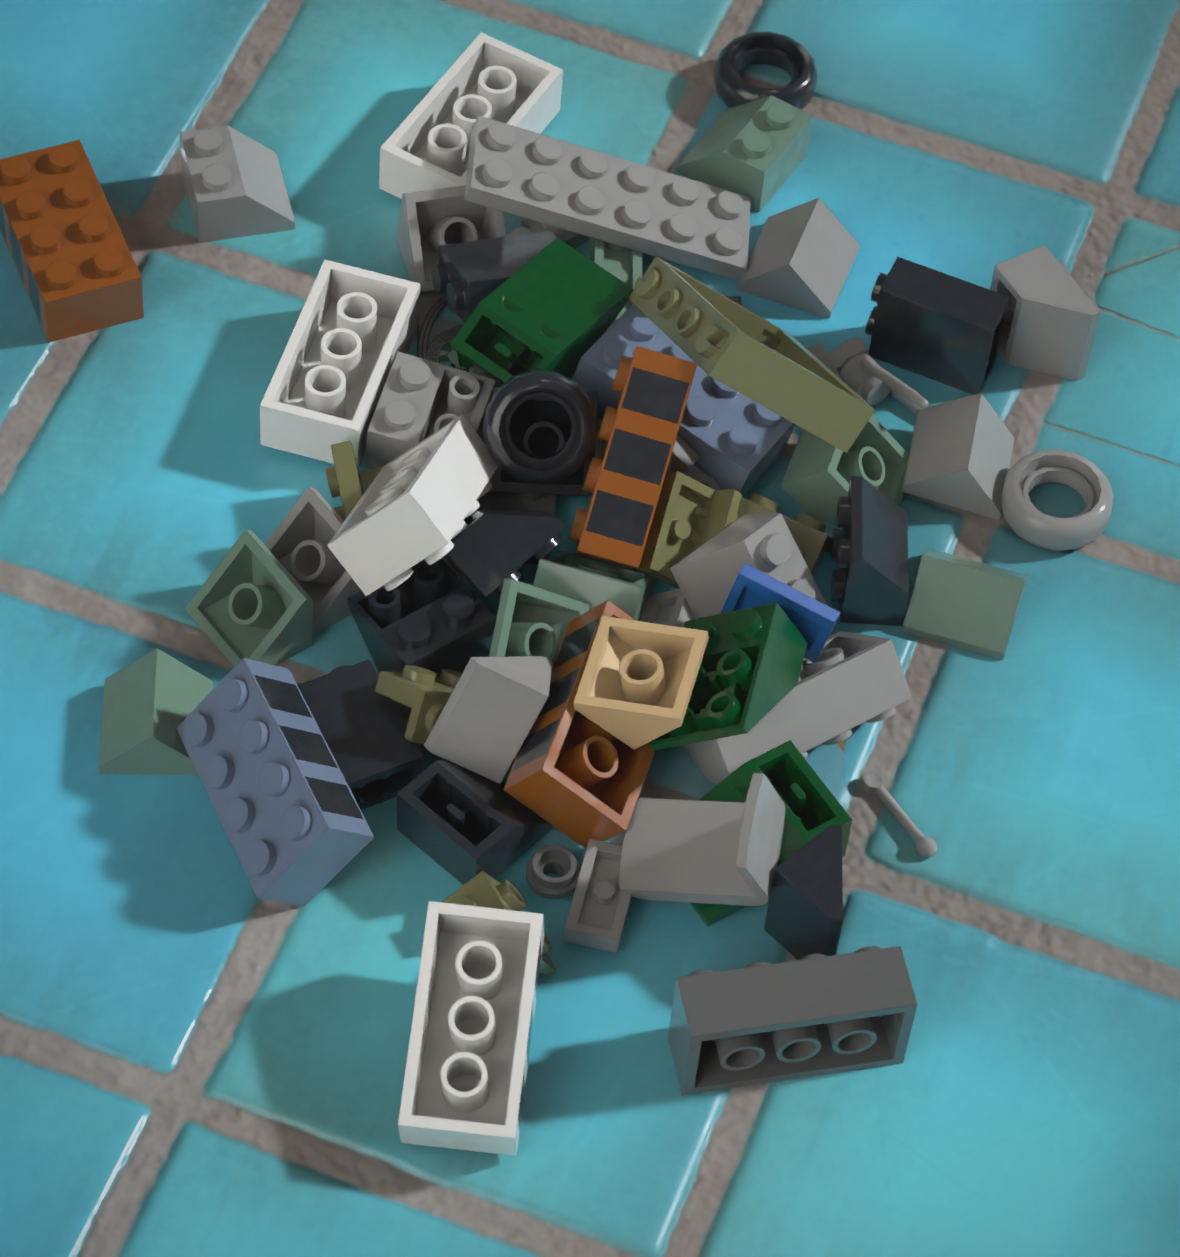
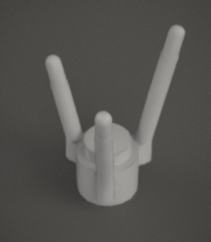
M861 353L851 358L840 372L842 381L869 405L878 404L888 394H891L914 414H917L919 409L928 407L929 402L926 398L882 368L868 353Z

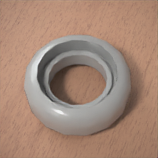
M1054 449L1037 451L1019 459L1006 474L1000 501L1005 521L1019 537L1036 547L1063 551L1078 549L1094 542L1108 526L1114 496L1109 479L1095 463L1080 454ZM1056 482L1077 490L1083 497L1086 507L1081 513L1073 517H1053L1037 510L1031 503L1028 493L1033 487L1041 483Z

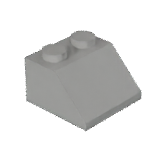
M230 126L180 132L181 172L199 243L295 229V220L276 152Z
M781 513L745 514L670 568L695 619L720 614L744 564L826 604Z

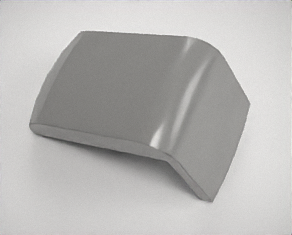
M753 773L745 803L638 798L622 844L619 866L620 890L625 894H631L632 897L652 901L761 906L769 901L773 887L774 870L777 868L786 811L784 802L765 774Z

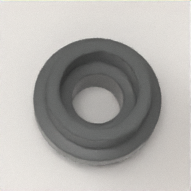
M558 845L546 846L538 850L528 861L526 880L532 891L539 896L548 899H561L575 891L581 866L573 853L567 848ZM557 873L562 877L552 878L546 876V874Z

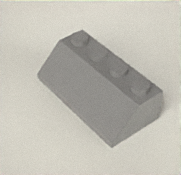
M842 631L828 637L815 663L806 658L803 659L797 685L748 733L682 745L706 778L710 782L719 784L745 762L789 740L792 741L806 759L808 757L807 750L821 743L823 745H831L841 742L852 735L851 728L865 721L867 723H874L891 717L896 713L895 706L912 698L892 639Z

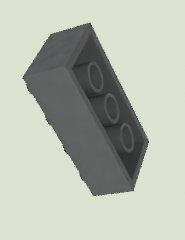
M867 946L858 949L854 953L833 956L811 954L797 961L776 964L754 962L740 969L719 972L705 969L694 971L687 976L676 977L668 1040L682 1095L901 1064L904 1062L917 1001L901 946L889 948Z

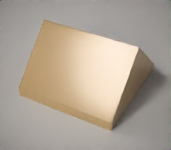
M602 616L573 702L574 709L634 750L682 726L709 639L708 631Z

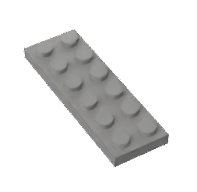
M477 116L471 130L464 200L738 281L741 275L748 270L751 197L483 116Z

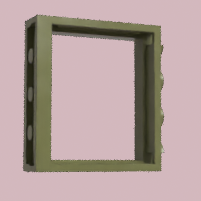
M657 256L643 277L637 278L634 291L628 299L695 363H698L697 365L709 376L843 452L847 453L875 412V409L791 334Z

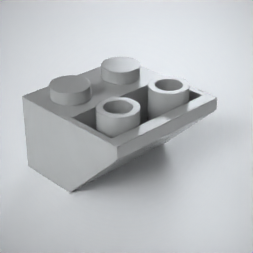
M1045 245L995 265L990 290L1010 297L998 350L1001 357L1008 365L1074 381L1084 378L1101 313L1095 300L1083 292L1071 277L1066 265L1058 261Z
M397 351L367 431L363 465L371 468L385 466L462 414L476 433H478L495 385V380Z

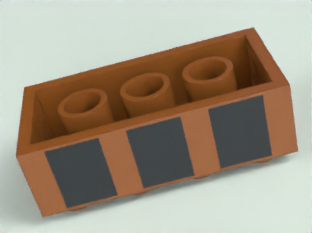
M76 140L0 159V231L48 343L144 318L142 277L81 141Z
M639 346L635 347L631 358L622 355L611 389L621 392L617 408L607 406L597 440L607 442L602 459L592 458L583 486V490L592 492L588 509H577L568 538L570 541L577 542L575 554L634 571L639 568L698 363Z
M609 600L569 622L552 665L549 697L521 745L504 787V791L585 849H587L589 839L604 842L627 830L655 753L649 746L650 742L635 750L574 709L573 702L602 616L634 620Z

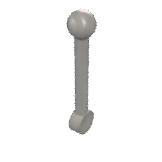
M878 771L867 772L863 778L864 790L870 794H877L917 843L916 850L921 857H932L937 851L936 841L922 834L886 790L883 774Z

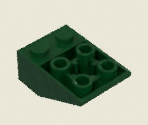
M555 238L479 303L450 345L468 361L501 384H504L516 374L536 369L560 372L572 379L581 357L608 330L629 301L628 298L634 289L559 238Z
M777 602L684 622L683 628L708 631L709 639L682 726L650 741L649 746L653 751L748 733L797 685L808 643Z
M791 740L745 762L699 799V801L745 803L753 773L765 774L786 807L777 867L830 825L842 826V857L846 854L852 819ZM690 903L707 927L747 907L741 905Z

